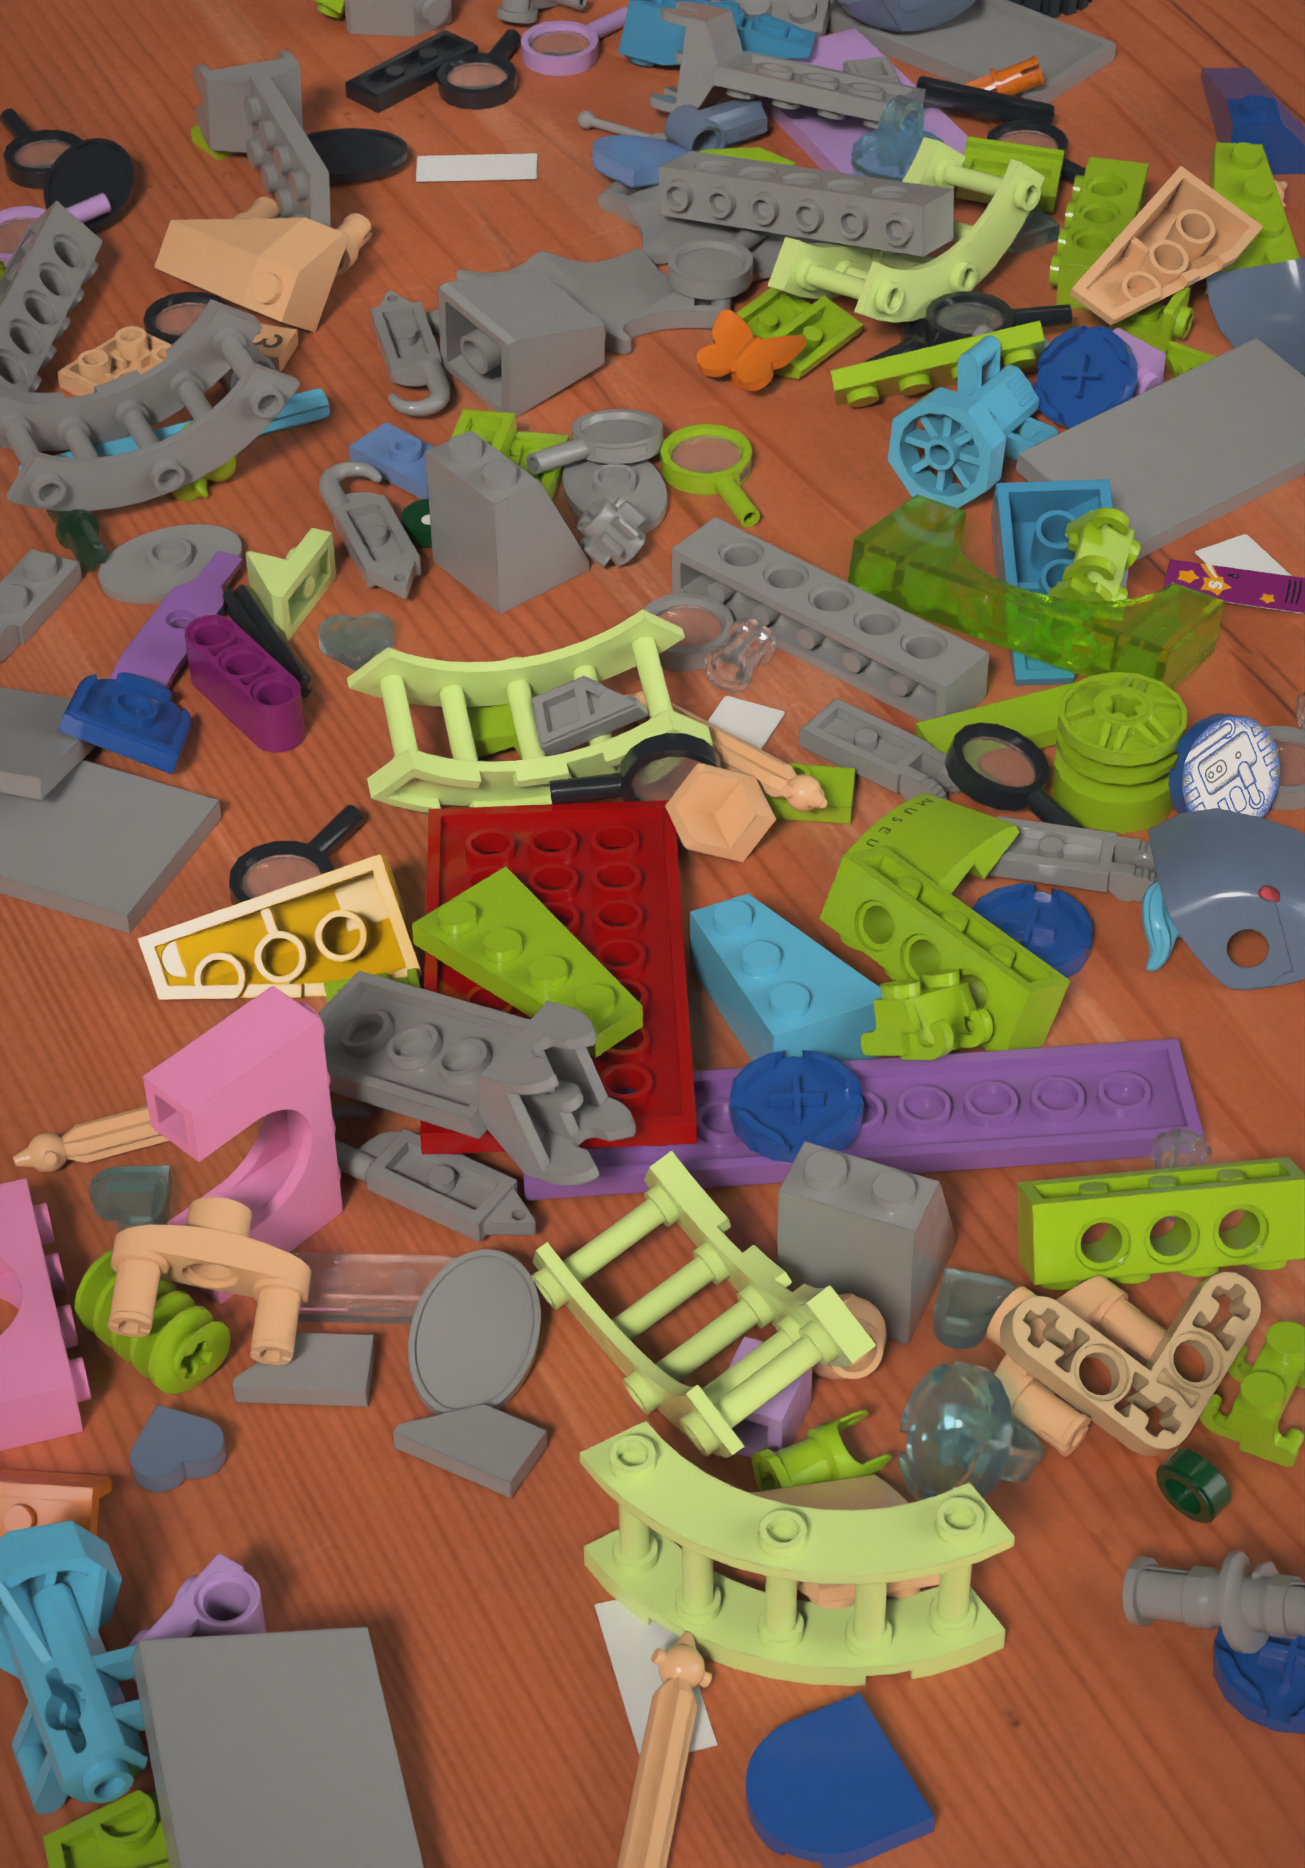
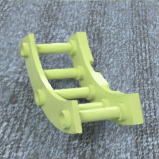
M924 137L917 155L902 182L950 189L956 186L994 196L974 226L953 220L952 242H956L954 246L937 258H932L929 256L921 257L831 242L805 243L785 237L767 286L798 297L820 299L822 296L834 298L844 295L858 299L854 312L879 321L895 323L925 318L926 309L933 300L944 294L972 291L993 269L1010 247L1029 212L1038 204L1045 176L1022 162L1011 159L1004 177L965 168L962 165L966 156L939 140Z
M642 609L624 622L582 642L539 655L512 657L506 660L491 662H455L429 659L387 647L347 677L350 689L383 699L394 757L389 763L367 778L371 799L395 807L429 813V809H440V804L469 807L552 804L550 781L619 773L621 761L630 748L646 738L664 733H685L701 738L713 747L707 725L673 711L659 654L685 638L683 628ZM637 666L650 717L647 722L615 737H612L611 732L590 740V746L546 756L545 752L540 748L532 704L533 697L582 676L600 682ZM409 704L442 707L453 759L418 751ZM509 704L522 760L478 761L467 707ZM666 757L654 760L639 769L636 775L643 772L646 781H649L692 759L686 757Z
M670 1151L651 1165L647 1171L644 1182L650 1189L644 1193L646 1201L564 1261L559 1258L549 1243L546 1242L535 1252L532 1263L538 1271L531 1278L539 1292L553 1309L557 1310L564 1304L600 1348L626 1376L622 1379L624 1387L646 1415L658 1409L671 1423L688 1436L705 1457L712 1453L719 1457L728 1458L744 1447L732 1430L743 1419L818 1362L824 1366L830 1364L836 1367H847L868 1353L876 1344L830 1285L826 1288H815L804 1283L792 1292L786 1289V1287L792 1284L786 1271L769 1259L755 1245H752L742 1253L723 1233L732 1227L728 1217L706 1194L673 1151ZM677 1222L697 1246L692 1251L694 1259L611 1320L583 1288L581 1283L663 1223L665 1226L670 1227ZM724 1280H727L739 1292L736 1294L739 1302L656 1364L631 1342L711 1281L719 1285ZM771 1323L776 1328L777 1333L701 1389L699 1385L690 1387L679 1383L755 1325L763 1329Z
M647 1421L579 1453L581 1465L598 1485L618 1503L619 1529L584 1546V1565L613 1598L617 1599L632 1614L646 1624L650 1625L654 1621L680 1637L684 1632L692 1633L696 1650L702 1657L733 1669L771 1679L811 1685L860 1686L866 1685V1676L888 1675L910 1671L911 1679L932 1676L970 1664L1004 1648L1006 1630L971 1588L972 1564L1014 1547L1015 1536L970 1482L937 1496L892 1507L863 1510L817 1509L762 1498L728 1485L684 1459L657 1434ZM713 1560L734 1568L765 1575L766 1592L733 1581L714 1571ZM940 1574L939 1586L919 1592L912 1597L886 1600L887 1583ZM797 1581L815 1584L855 1585V1603L846 1608L832 1609L817 1606L810 1601L798 1600Z

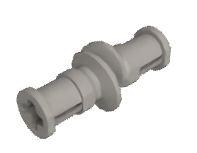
M1234 1550L1227 1554L1222 1563L1221 1571L1213 1567L1194 1566L1192 1569L1159 1566L1154 1558L1138 1556L1127 1568L1123 1582L1122 1599L1125 1616L1132 1625L1147 1627L1154 1620L1186 1623L1188 1627L1212 1630L1221 1627L1231 1649L1241 1654L1256 1653L1266 1644L1270 1636L1293 1640L1298 1636L1305 1637V1581H1302L1297 1576L1279 1574L1272 1561L1257 1564L1252 1573L1250 1561L1245 1552Z

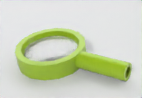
M699 424L674 431L663 441L660 450V469L664 480L672 487L688 494L705 496L719 494L743 527H752L759 521L760 512L740 487L749 479L752 470V447L744 435L737 430L723 425Z

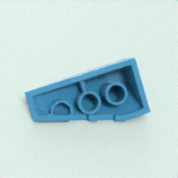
M629 0L618 54L629 56L630 61L642 66H654L655 64L681 65L675 62L676 51H683L686 27L661 19L662 8L675 9L676 2L700 3L731 10L743 52L747 50L784 59L809 58L816 33L768 14H758L753 18L749 17L739 8L740 3L733 0H722V2H711L709 0Z
M1110 479L996 483L990 522L995 571L1015 686L1070 684L1074 681L1091 616L1073 606H1067L1062 609L1055 608L1046 602L1048 591L1055 587L1057 582L1063 581L1062 576L1065 567L1074 561L1076 552L1070 551L1067 548L1069 538L1065 536L1067 524L1090 510L1095 511L1105 507L1113 508Z

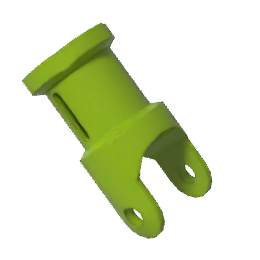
M865 1409L851 1412L807 1431L805 1440L777 1452H772L768 1448L762 1449L753 1454L751 1462L759 1491L872 1475L874 1472L882 1469L892 1459L891 1454H885L862 1464L855 1461L844 1446L838 1432L865 1419L869 1415L868 1410Z

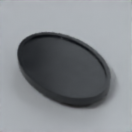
M340 128L307 134L308 139L329 171V183L354 182L379 177L398 169L408 158L406 142L397 135L381 130Z
M103 138L87 139L69 147L56 159L47 174L44 184L46 210L55 201L68 208L104 193L110 203L111 211L83 224L95 234L108 229L124 214L134 193L135 175L128 153L116 142Z

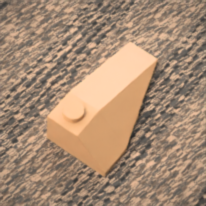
M1180 166L1075 284L1069 295L1109 325H1113L1233 264L1260 233L1263 226Z
M305 217L170 220L154 268L270 318L315 333L350 235Z

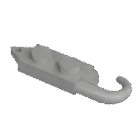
M389 290L377 308H370L372 329L391 383L395 382L405 386L427 385L430 395L419 401H406L399 398L397 394L392 393L388 396V401L395 410L402 414L410 416L434 414L442 410L449 402L451 391L442 367L439 349L421 301L410 302Z
M351 461L332 465L323 472L319 479V492L333 517V525L367 588L379 586L401 598H407L414 576L421 575L420 556L385 494L379 495L371 492L345 494L339 484L342 480L354 476H363L369 478L374 483H379L382 480V475L375 467L367 463Z
M339 1102L331 1105L334 1122L352 1117L368 1119L372 1113L369 1107L355 1102ZM405 1128L401 1132L381 1133L368 1140L359 1149L335 1139L340 1171L366 1182L367 1190L477 1242H481L486 1235L536 1234L535 1219L519 1197L517 1180L462 1154L422 1155L420 1135Z

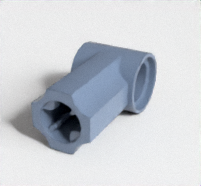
M756 96L754 99L737 98L702 110L691 104L679 106L668 116L664 132L665 137L670 143L676 144L687 151L698 152L707 149H725L760 138L762 133L767 132V116L762 108L761 100Z

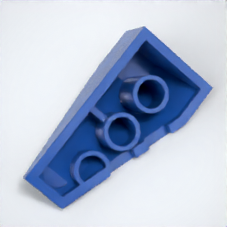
M1248 67L1202 68L1201 80L1218 142L1263 144L1272 175L1305 174V126Z

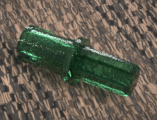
M46 509L56 525L55 535L59 543L72 551L83 569L92 571L95 570L97 564L106 563L108 551L98 535L99 523L90 511L84 509L71 511Z

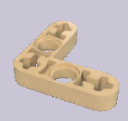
M1222 1272L1213 1275L1200 1283L1190 1293L1145 1366L1063 1304L1045 1296H1034L1012 1308L1004 1316L1000 1326V1341L1005 1353L1017 1365L1082 1414L1089 1416L1094 1423L1130 1450L1142 1456H1156L1180 1445L1189 1435L1257 1324L1261 1313V1300L1256 1288L1247 1278L1234 1272ZM1226 1294L1232 1300L1228 1311L1233 1317L1216 1326L1212 1334L1201 1329L1211 1323L1219 1310V1303L1215 1298ZM1038 1317L1046 1324L1042 1335L1047 1341L1035 1347L1027 1340L1031 1333L1028 1323ZM1073 1341L1077 1348L1062 1360L1060 1367L1057 1366L1055 1360L1065 1353L1061 1348ZM1178 1345H1189L1201 1354L1205 1363V1373L1200 1382H1190L1182 1378L1174 1366L1173 1355ZM1084 1358H1096L1108 1367L1112 1385L1106 1395H1095L1082 1385L1079 1377V1367ZM1131 1386L1134 1387L1135 1392L1125 1399L1131 1404L1117 1411L1114 1405L1129 1392ZM1157 1406L1163 1412L1159 1418V1424L1164 1429L1151 1435L1145 1429L1149 1418L1143 1411Z

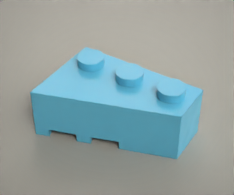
M748 893L690 912V968L751 1061L768 1053L785 1051V1057H802V1050L820 1052L838 1061L868 1060L880 1057L867 1056L862 1052L861 1036L876 1028L873 1000L881 998L880 987Z

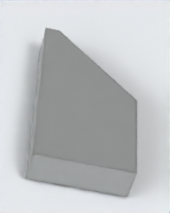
M586 676L579 677L532 698L540 748L549 756L560 754L649 716L647 708L638 699L624 696Z
M301 1333L295 1338L294 1354L291 1362L285 1365H268L257 1362L234 1378L233 1392L235 1402L367 1407L375 1357L374 1335Z
M485 1404L398 1424L393 1431L394 1448L509 1498L513 1497L548 1447L547 1430Z

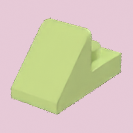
M311 528L299 545L289 551L286 559L253 551L246 553L249 587L253 590L288 642L336 579L332 532Z

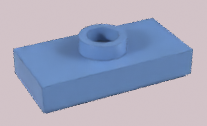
M387 422L349 445L350 462L367 463L378 470L382 475V479L420 499H429L425 452L434 448V446Z

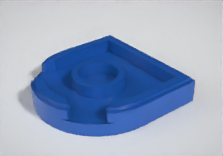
M127 672L118 673L116 679L98 680L95 674L87 676L77 686L64 712L58 731L172 774L190 732L192 719L187 709L181 711L170 701L172 692L153 680Z
M860 1692L776 1728L761 1741L749 1761L746 1772V1809L749 1820L765 1845L781 1856L785 1855L786 1852L803 1860L820 1862L821 1868H845L862 1863L934 1831V1814Z

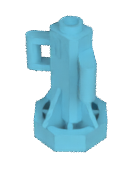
M992 335L983 337L959 357L957 392L938 387L905 408L892 419L888 462L912 498L954 511L988 491L1001 479L1004 456L1017 461L1019 453L1059 434L1053 426L1030 417L1038 410L1040 399L1033 390L1030 381L1024 376L1019 367L1008 364L1000 369L1001 346L996 337ZM918 419L926 430L916 428ZM915 446L924 448L925 455L920 458ZM928 465L938 470L937 476L927 468ZM954 473L962 484L952 483Z
M74 1521L11 1530L0 1537V1668L20 1679L28 1700L11 1747L33 1808L38 1814H49L57 1811L63 1806L68 1795L84 1804L113 1801L123 1796L132 1787L133 1777L145 1769L148 1760L138 1733L145 1730L140 1700L126 1702L118 1683L119 1681L135 1678L132 1656L136 1645L106 1652L98 1632L99 1628L112 1619L122 1577L108 1543Z

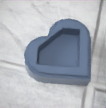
M157 1405L130 1452L135 1482L139 1487L147 1491L159 1493L170 1491L179 1486L185 1478L199 1479L214 1474L223 1466L227 1456L223 1431L216 1423L208 1419Z

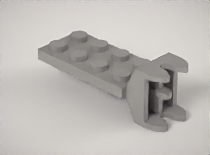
M676 2L675 9L662 8L661 19L663 21L686 27L683 51H676L675 62L681 64L678 87H664L663 95L650 94L649 105L656 109L672 113L681 105L691 104L702 110L717 105L727 91V95L739 99H754L756 95L772 98V105L784 109H800L801 105L818 108L817 114L829 119L841 120L845 119L846 115L863 118V125L880 130H889L892 128V125L905 121L906 118L923 109L926 89L746 50L743 52L732 11L729 9L693 2Z
M277 51L275 60L210 70L206 64L194 65L192 67V74L203 105L194 107L202 136L210 150L247 153L251 168H258L261 173L265 192L267 194L272 193L280 207L281 212L279 216L281 218L305 217L331 227L329 171L302 127L300 65L291 51Z
M358 971L317 1013L325 1027L324 1046L326 1064L331 1079L329 1091L478 1139L488 1130L527 1176L557 1185H579L590 1182L600 1174L589 1151L578 1146L589 1138L613 1141L633 1137L636 1132V1124L629 1109L619 1101L607 1096L586 1048L594 1046L597 1035L590 1019L575 1008L547 1001L531 1019H526Z

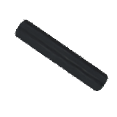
M927 76L919 77L916 83V88L926 89L923 103L926 106L1003 123L1016 120L1042 121L1050 125L1053 123L1055 107L1052 104Z
M243 584L239 585L236 589L228 588L223 594V598L226 601L224 609L231 620L297 679L301 686V696L306 698L312 691V687L309 684L311 676L253 590Z

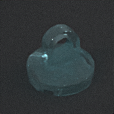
M901 94L894 96L888 102L882 112L879 128L862 135L853 144L851 164L853 165L854 175L902 181L915 159L924 137L944 143L942 139L934 134L924 131V107L921 102Z
M955 1362L951 1366L941 1364L930 1369L913 1389L902 1413L900 1432L908 1434L907 1453L899 1451V1467L908 1491L918 1501L943 1494L968 1482L985 1499L997 1486L999 1479L1011 1482H1025L1028 1480L1044 1455L1043 1446L1038 1438L1021 1423L1012 1419L1011 1403L1002 1381L986 1367Z

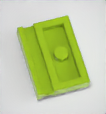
M967 136L964 151L966 158L962 167L1004 177L1011 159L1020 161L1045 176L1041 186L1039 202L1032 210L1054 212L1065 150ZM957 187V199L990 203L994 197Z

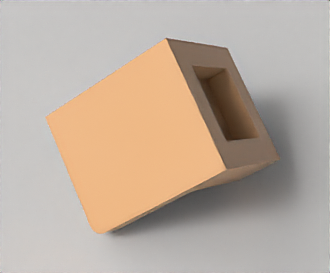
M702 763L697 764L665 805L686 849L739 862H744L776 820L756 777Z

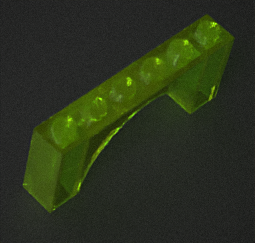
M915 495L854 538L848 583L913 615L1085 677L1108 672L1136 673L1161 681L1173 690L1205 661L1215 649L1225 603L1224 600L1175 583H1171L1165 588L1145 596L1113 601L1065 599L1015 587L980 570L961 553L960 549L967 511L920 495Z

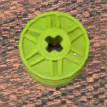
M1125 672L1090 675L1071 685L1060 699L1051 793L1054 800L1085 827L1093 830L1125 834L1147 830L1166 820L1174 809L1168 785L1170 768L1176 770V763L1180 754L1175 753L1181 738L1186 733L1187 709L1179 694L1161 681L1141 674Z

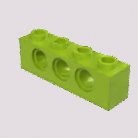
M1089 157L1084 176H1075L1072 201H1068L1064 228L1061 227L1059 232L1057 255L1053 254L1050 266L1049 285L1057 286L1056 305L1070 304L1072 309L1090 311L1070 296L1069 293L1145 207L1149 163Z
M880 846L843 855L819 919L840 934V939L845 945L864 952L884 967L886 975L892 980H919L920 987V974L923 972L959 969L961 982H969V989L977 1009L985 1008L992 1018V1036L988 1042L980 1045L985 1050L1030 1049L1044 1045L1069 986L1070 980L887 847ZM965 1016L966 1028L969 1032L973 1033L975 1030L974 1023L970 1016Z
M1289 1157L1017 1182L1019 1262L1034 1285H1041L1047 1289L1071 1290L1083 1283V1280H1088L1095 1276L1110 1278L1118 1283L1135 1284L1149 1280L1151 1274L1178 1271V1273L1185 1276L1207 1277L1218 1273L1219 1267L1246 1265L1256 1270H1277L1285 1267L1289 1260L1305 1259V1173ZM1235 1210H1244L1241 1221L1234 1228L1219 1231L1220 1223L1228 1213ZM1176 1216L1175 1224L1167 1234L1160 1237H1150L1153 1226L1160 1219ZM1097 1223H1108L1107 1231L1101 1239L1091 1244L1081 1243L1084 1232L1090 1226Z

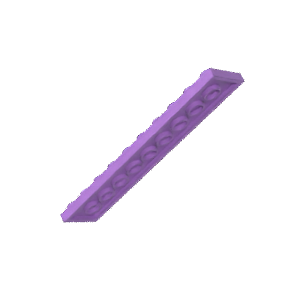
M1178 1038L947 1054L934 1060H902L900 1057L841 1061L859 1079L864 1101V1114L859 1134L846 1149L840 1152L913 1174L1200 1154L1202 1152L1204 1133ZM743 1068L693 1071L697 1144L606 1147L599 1149L582 1148L589 1151L600 1175L596 1179L579 1185H557L527 1176L523 1172L525 1201L646 1192L650 1188L644 1182V1178L649 1167L670 1151H673L701 1188L783 1183L793 1163L774 1161L750 1150L735 1135L729 1117L730 1091L734 1078ZM624 1088L613 1092L618 1094H632L637 1092L638 1090Z

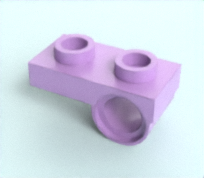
M218 1553L200 1575H193L182 1584L172 1606L151 1629H144L139 1632L129 1646L137 1645L138 1640L266 1633L258 1583L250 1574L244 1571L243 1566ZM136 1678L125 1680L129 1702L138 1700Z

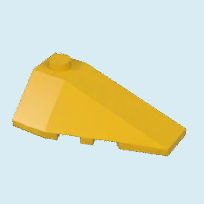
M382 854L138 938L159 999L255 998L272 985L290 998L325 997L323 982L352 978L358 971L369 974L387 972L388 978L393 979L406 977V969L416 968L418 977L423 976L401 895L388 858Z

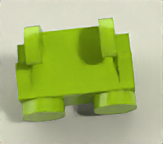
M1109 507L1099 508L1095 511L1090 510L1067 524L1065 536L1069 538L1067 548L1076 553L1073 563L1064 569L1063 581L1057 582L1056 586L1048 591L1046 598L1048 604L1058 609L1073 606L1092 618L1101 614L1107 619H1111L1122 610L1128 597L1127 589L1120 585L1124 571L1135 562L1141 548L1140 542L1133 538L1135 530L1129 527L1130 520L1125 513Z
M959 969L927 971L920 974L921 987L919 980H900L880 984L881 998L873 1000L876 1028L861 1036L862 1052L867 1056H899L902 1060H934L944 1057L950 1051L958 1048H973L984 1045L990 1040L993 1033L992 1018L985 1008L977 1009L969 989V982H961ZM965 1016H970L974 1023L975 1030L973 1033L969 1032L966 1028Z
M1281 1321L1273 1324L1268 1329L1266 1341L1254 1366L1245 1362L1249 1349L1246 1345H1243L1228 1369L1229 1374L1241 1382L1240 1393L1228 1416H1224L1219 1412L1223 1399L1219 1395L1213 1394L1201 1413L1200 1420L1211 1432L1239 1442L1240 1451L1290 1468L1293 1467L1299 1455V1449L1305 1437L1301 1431L1294 1428L1289 1429L1284 1437L1279 1433L1278 1425L1295 1387L1298 1386L1305 1389V1327L1296 1322Z

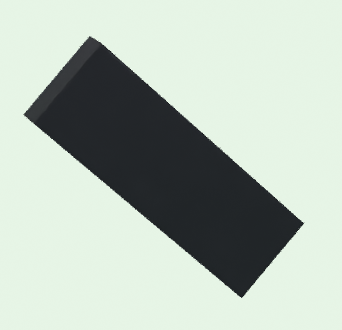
M443 30L345 82L346 97L380 113L436 83L438 70L443 63L462 54L478 53V45L452 32Z

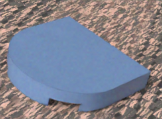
M634 135L606 136L595 140L592 144V166L598 172L631 188L659 185L660 165L689 151L676 144L656 138Z

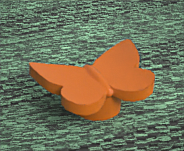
M723 309L718 314L712 328L714 344L700 348L696 353L699 370L705 376L722 377L730 373L732 383L737 388L758 391L767 386L772 380L773 370L780 369L791 362L805 348L807 343L804 335L779 336L767 339L754 337L749 326L739 315L730 309Z

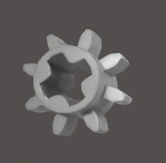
M621 496L613 504L605 497H602L591 504L580 517L577 529L585 537L578 544L583 552L601 567H604L609 560H612L617 566H621L631 560L643 546L646 535L638 526L643 523L646 517Z

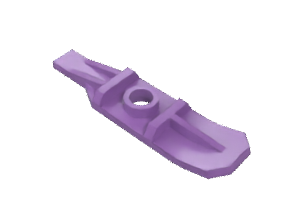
M217 551L196 579L173 588L125 649L109 679H116L118 673L127 672L153 680L169 689L176 674L188 660L184 636L185 628L196 618L205 615L221 616L223 614V594L235 574L242 567L243 558Z

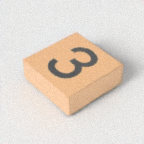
M261 324L262 328L252 342L262 354L272 361L276 371L281 372L299 345L298 331L292 328Z

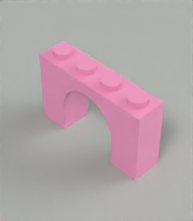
M272 985L145 1074L143 1082L151 1127L198 1162L205 1159L251 1124L264 1117L256 1141L242 1163L228 1178L203 1197L228 1198L244 1204L252 1212L249 1238L290 1253L343 1212L340 1188L341 1171L338 1166L334 1135L336 1125L332 1117L329 1091L331 1079L326 1064L324 1024L320 1016L310 1005L305 1002H296ZM189 1207L167 1222V1225L186 1226ZM199 1287L219 1304L224 1303L234 1295L232 1293Z
M26 1178L0 1184V1299L10 1303L19 1310L11 1325L0 1335V1451L83 1432L78 1402L91 1399L83 1358L79 1357L71 1360L67 1358L66 1349L79 1346L70 1304L56 1307L54 1296L67 1294L58 1253L44 1256L42 1246L55 1243L47 1204L32 1205Z

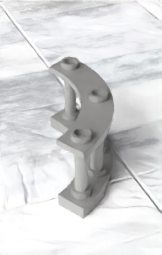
M210 299L191 327L171 347L165 350L168 357L141 375L138 370H135L113 381L94 386V393L69 398H65L62 392L34 393L0 386V447L13 449L22 466L6 497L9 502L38 509L94 511L140 503L173 492L217 469L246 448L282 411L300 383L295 377L254 363L246 351L262 328L254 315ZM232 368L239 381L212 408L203 393L209 390ZM186 407L195 422L175 435L159 441L151 426ZM131 435L139 449L114 456L99 457L93 445ZM70 450L74 458L52 456L40 453L39 451Z

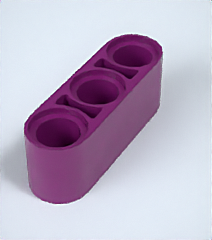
M205 615L191 621L185 628L184 636L190 680L193 686L262 750L273 753L286 752L299 746L305 739V723L301 686L297 679L231 619L220 615Z

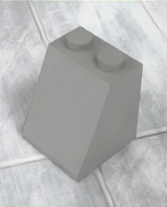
M536 269L446 282L438 287L442 366L496 412L515 413L517 418L604 364L606 332L605 325L600 318L593 312H588L568 296L567 292L560 285L552 283Z
M472 430L462 435H457L449 441L425 452L433 562L501 615L590 570L588 558L541 482Z
M804 1141L778 1190L777 1265L786 1271L792 1281V1284L786 1287V1289L794 1292L804 1283L815 1288H826L830 1285L837 1295L853 1293L857 1297L869 1300L879 1309L884 1318L887 1331L886 1338L909 1345L956 1245V1234L940 1181Z

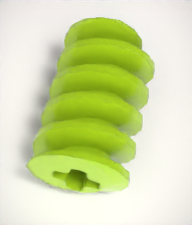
M113 1249L105 1252L91 1265L78 1287L74 1306L77 1320L90 1332H95V1335L108 1347H113L114 1351L126 1362L132 1363V1366L144 1377L150 1378L151 1382L163 1393L177 1395L191 1391L204 1383L220 1367L228 1355L231 1343L229 1328L222 1321H213V1315L203 1306H195L194 1300L185 1291H176V1285L172 1281L159 1279L150 1333L144 1337H126L110 1331L108 1323L117 1272L111 1268Z

